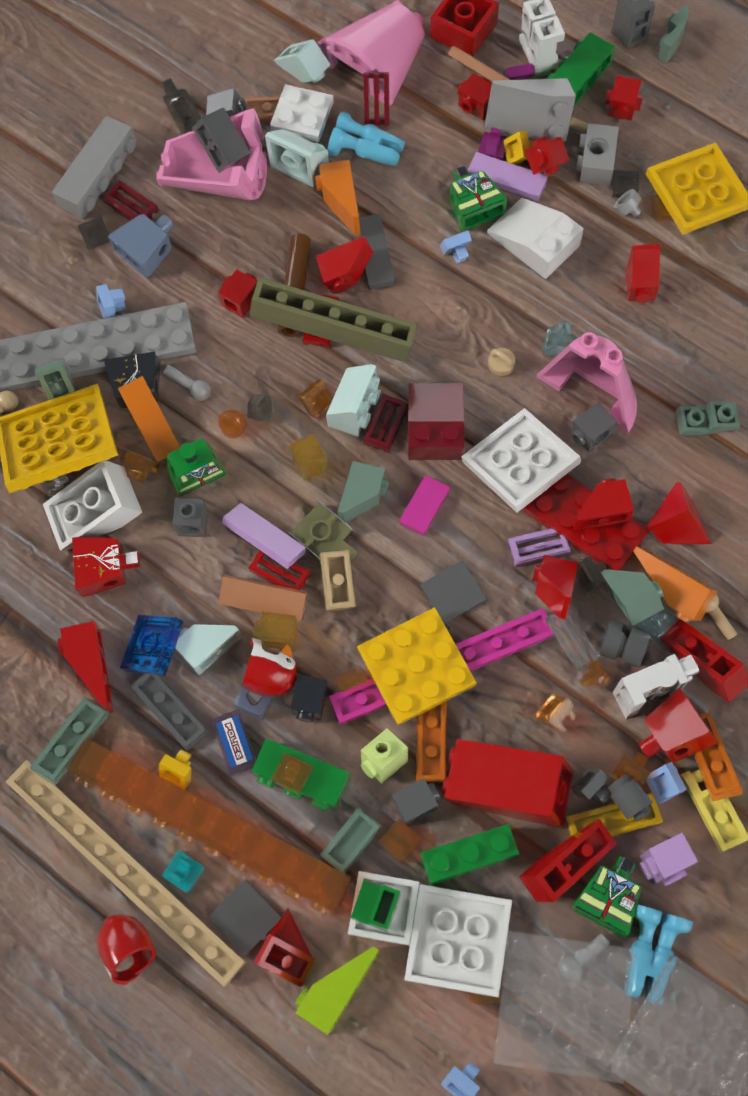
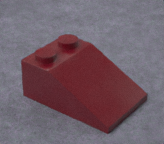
M409 383L408 459L462 460L461 456L464 455L463 383Z

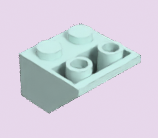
M369 364L346 368L326 414L328 427L357 437L362 428H367L371 417L369 410L372 405L376 406L381 390L378 389L380 378L377 377L375 365Z

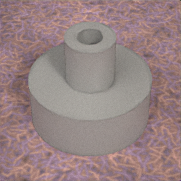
M631 189L616 201L614 208L621 216L630 213L633 217H636L641 213V209L638 207L641 197L634 189Z

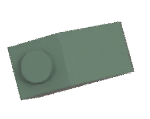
M355 461L352 462L339 505L338 517L347 522L379 504L381 495L386 496L390 482L389 479H386L385 468Z
M603 570L600 572L607 591L632 626L664 610L660 599L664 595L659 584L655 580L651 582L643 572Z

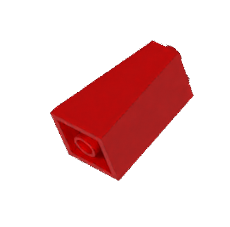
M462 739L456 740V745L451 748L449 754L450 773L443 782V794H445L444 798L453 805L563 829L574 770L562 755Z

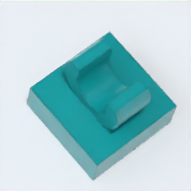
M178 850L162 874V877L189 894L205 867Z

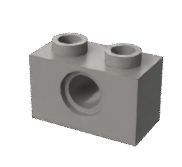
M588 123L586 134L581 133L579 149L584 151L583 155H578L576 171H581L579 182L610 186L619 127Z

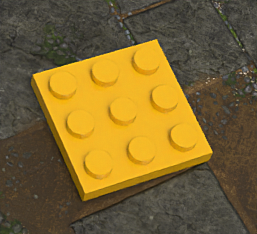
M716 142L647 168L646 176L682 235L748 210V192Z
M435 607L357 646V650L397 726L475 687L477 684Z

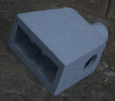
M140 214L112 232L108 238L113 250L148 279L171 251L172 246L167 233L174 227V224L166 215H162L154 223L147 216Z

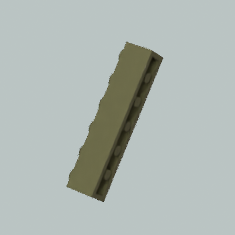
M261 277L258 279L250 310L251 317L405 362L417 326L415 323Z

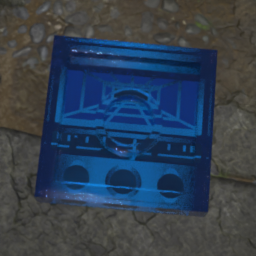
M138 615L120 669L126 672L166 676L184 621L177 617Z

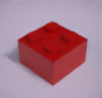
M443 0L430 17V38L449 47L455 46L474 57L498 24L499 2L495 0Z

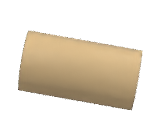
M349 550L320 553L326 611H342L355 608Z

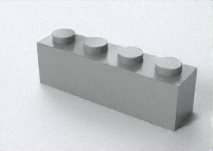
M105 116L51 192L58 208L82 219L85 218L88 212L93 210L98 197L107 190L112 177L120 171L124 160L136 147L137 141L131 126Z

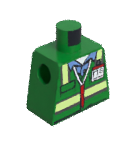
M459 167L453 172L455 181L450 184V201L460 232L491 221L506 213V197L484 171L470 175L466 167Z
M204 438L192 443H185L179 449L167 455L168 475L179 497L227 475L215 450Z
M619 856L613 870L600 866L574 901L570 910L622 938L627 937L641 891L640 885L629 880L636 864L627 858Z

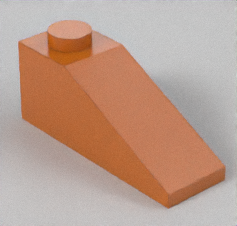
M344 160L319 164L320 175H315L317 191L323 192L324 202L355 236L361 235L350 161Z
M636 546L634 553L651 580H655L659 584L664 595L662 597L667 605L676 610L674 615L688 623L690 620L701 621L706 613L708 604L717 594L718 590L646 548Z

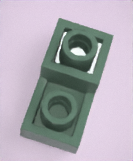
M686 5L678 13L674 12L667 21L668 30L659 43L661 48L658 59L664 63L670 60L682 40L689 13V7Z
M710 401L706 406H679L676 409L680 436L721 433L737 430L740 427L735 402Z

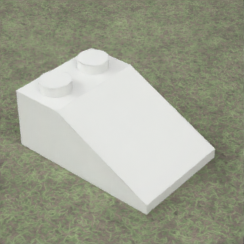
M521 198L487 230V234L544 279H547L580 246L584 228L560 211Z
M109 461L99 462L43 504L60 551L73 548V537H100L125 526L143 513L125 468Z

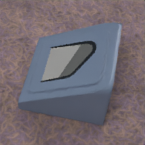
M243 687L233 705L235 709L262 720L272 697L254 694Z

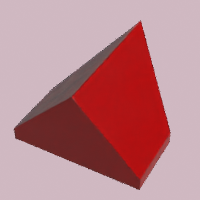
M676 482L647 527L657 541L662 544H712L693 500L680 482Z
M289 909L285 911L268 934L254 963L302 987L315 958L311 956Z

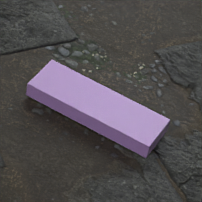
M478 152L475 153L468 168L470 175L484 171L499 189L535 201H539L548 181V176H544V174L533 175L532 170Z
M242 503L223 517V525L286 569L305 554V546Z

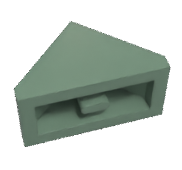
M65 358L38 365L35 369V373L49 400L76 391Z

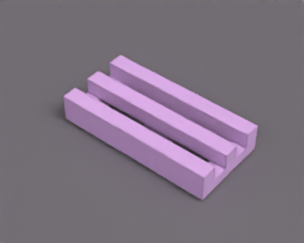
M550 528L508 538V543L514 558L515 567L543 561L544 555L560 557L570 554L571 550L568 540L560 534V539L517 548V544L555 536L557 532ZM563 545L562 548L520 557L521 554Z

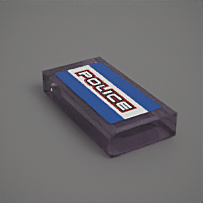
M237 709L211 719L230 775L233 776L253 768L257 758L240 710Z

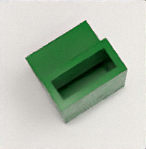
M363 880L350 918L388 932L401 892L382 884L380 886Z

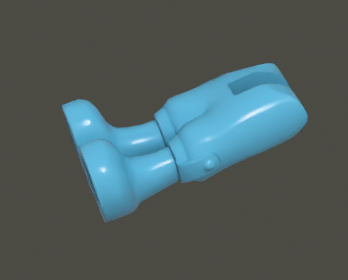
M342 111L337 119L336 128L334 127L330 137L328 155L335 157L340 153L341 149L348 148L355 150L356 154L364 159L367 158L381 164L396 166L400 158L399 153L403 151L405 142L374 125L366 124L363 126L354 121L349 113ZM348 133L358 135L361 138L358 139L356 137L349 135Z
M637 905L634 915L639 920L640 933L639 940H635L629 949L631 959L626 995L638 998L642 992L647 975L649 980L645 999L648 1002L658 1004L666 986L670 969L675 964V956L673 951H671L672 944L678 934L691 931L693 922L663 913L662 915L661 911ZM661 921V929L658 944L655 947V950H652V940L656 926Z

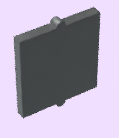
M463 560L420 584L421 589L429 600V607L436 608L444 625L487 601V598L477 584V577L472 576Z
M246 880L230 895H225L224 901L208 916L245 956L261 940H266L267 934L281 918Z

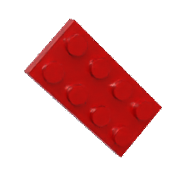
M568 474L524 507V513L547 529H554L557 532L556 535L559 537L560 534L564 536L569 544L607 570L620 571L634 553L636 546L642 543L650 531L632 517L628 522L574 531L573 523L575 517L592 493V490Z

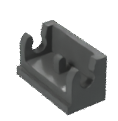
M617 0L612 31L626 49L648 39L655 8L653 1Z
M224 107L202 117L192 127L218 173L240 162V159L250 154L249 149Z

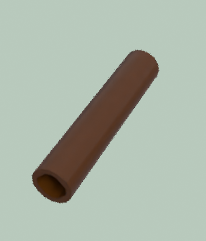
M294 234L291 236L284 285L301 290L305 289L311 245L310 237L305 234ZM278 325V333L283 336L294 337L299 333L298 330Z

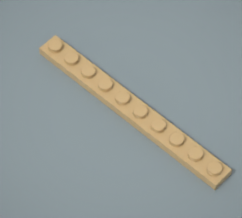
M26 760L6 783L223 987H226L246 962L56 785L54 786L31 771L30 766L32 763Z

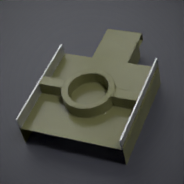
M320 501L289 532V536L305 546L306 551L318 562H320V553L349 550L350 561L358 554L355 549L343 540L350 532L353 533L352 527Z

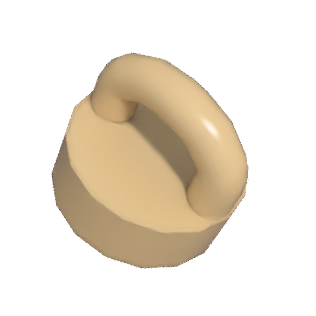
M506 348L493 349L489 356L488 367L497 376L509 375L515 367V356Z

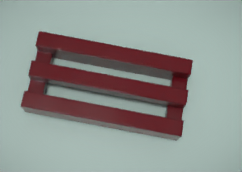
M364 72V125L379 126L384 124V126H389V72ZM369 78H374V118H370ZM379 78H384V118H379Z
M120 180L102 197L104 203L130 220H133L140 214L147 216L151 220L153 218L152 214L159 212L158 205ZM121 190L122 192H124L125 194H127L128 196H130L131 198H133L134 200H136L148 209L145 211L144 209L136 205L132 200L124 197L117 191ZM112 197L116 198L117 200H119L120 202H122L124 205H122L121 203H119L118 201H116V200L113 199Z
M383 394L365 434L363 444L367 446L369 444L373 445V448L378 450L381 448L384 449V452L389 453L408 409V402ZM387 402L391 403L377 438H372ZM397 406H400L387 440L383 442L382 440Z

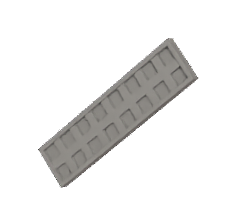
M187 302L0 340V393L5 390L13 391L41 385L35 373L37 366L61 358H65L71 378L106 372L105 359L155 351L158 360L197 353Z

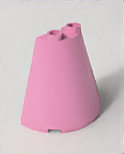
M395 0L392 4L322 38L316 44L331 64L328 67L331 70L338 64V59L362 74L364 72H389V101L391 106L425 37L422 26L424 19L419 13H413L403 6L400 1ZM369 78L370 95L374 97V78ZM379 78V101L384 103V78Z
M249 109L230 116L231 121L250 151L248 156L240 159V162L223 172L218 173L195 132H188L166 141L164 152L161 155L163 165H160L157 172L159 186L186 189L242 200L258 199L263 193L266 183L267 155L266 152H262L260 140H263L264 136L255 109Z
M585 333L570 343L537 374V378L560 391L573 372L579 374L618 399L609 413L617 421L616 428L628 435L637 414V398L623 361V354L609 339L594 333Z

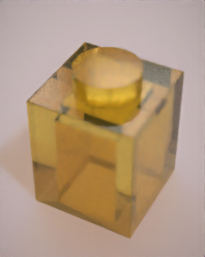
M314 433L289 445L291 458L303 481L328 469L326 455Z
M261 611L260 620H255L253 637L261 640V645L264 648L282 650L288 643L291 650L294 651L298 629L297 618L294 615Z

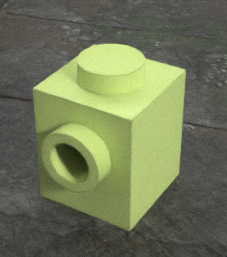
M387 728L361 749V768L370 778L375 777L381 784L408 762V747Z

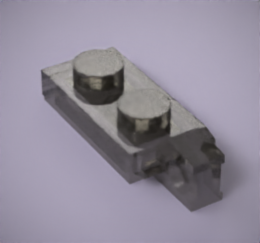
M171 78L162 81L166 96L162 97L164 105L180 135L193 131L192 127L201 119V116L188 92L183 88L177 90Z

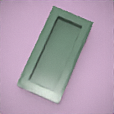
M358 807L320 856L345 875L381 830L382 826Z

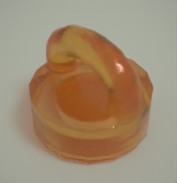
M231 409L219 415L218 424L224 436L236 438L241 436L246 430V420L240 411Z
M593 659L585 664L588 673L580 679L582 686L588 687L596 683L600 689H603L610 684L611 680L598 660Z

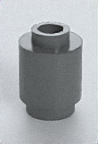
M626 774L608 787L612 793L610 797L627 820L634 818L637 822L651 812L648 806L653 802L635 778L631 779Z

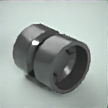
M610 619L599 655L613 660L621 657L623 663L639 668L651 632L637 627L629 630L625 623Z

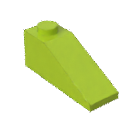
M374 946L314 983L310 990L305 987L295 1002L299 1006L295 1013L325 1034L330 1035L379 954V949Z

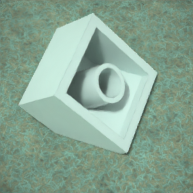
M285 129L267 132L265 139L270 167L314 188L316 185L315 175H320L319 164L329 163L328 150L319 143L308 141L300 134L292 133Z

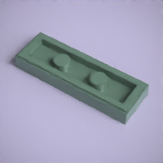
M84 697L31 764L30 770L55 786L109 717V712Z

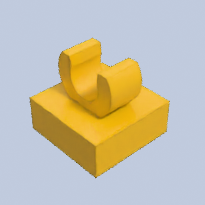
M519 131L503 140L508 163L518 165L527 160L525 150L534 146L532 142L534 140L528 139L527 131Z
M182 749L178 752L175 759L165 754L159 763V777L185 791L191 782V767H189L191 765L189 761L191 754Z

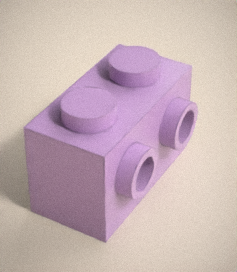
M683 833L648 849L639 856L642 861L639 863L643 875L647 880L651 879L654 885L663 881L664 885L667 886L687 875L685 869L698 862Z

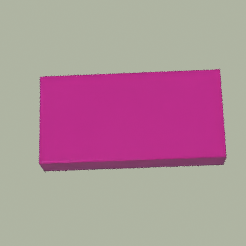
M425 475L400 518L399 525L425 536L447 497L450 487Z

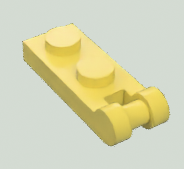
M700 770L692 773L687 771L680 774V778L685 783L686 789L720 853L748 841V834L729 798L712 802L708 790L701 791L698 783L704 781Z

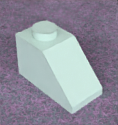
M314 39L290 45L274 60L278 66L302 83L318 82L325 76L324 71L331 65Z
M194 624L189 629L185 628L176 635L173 647L191 668L200 675L238 642L242 636L235 625Z

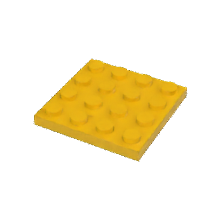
M98 383L0 417V456L5 486L9 493L27 489L35 484L53 480L58 476L79 471L84 467L118 456Z

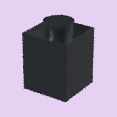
M298 674L290 710L293 715H296L297 720L313 723L314 719H322L329 688L327 680Z

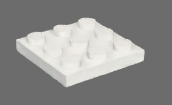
M525 408L461 456L463 463L516 513L581 463L580 456Z
M420 884L404 980L499 997L512 900Z

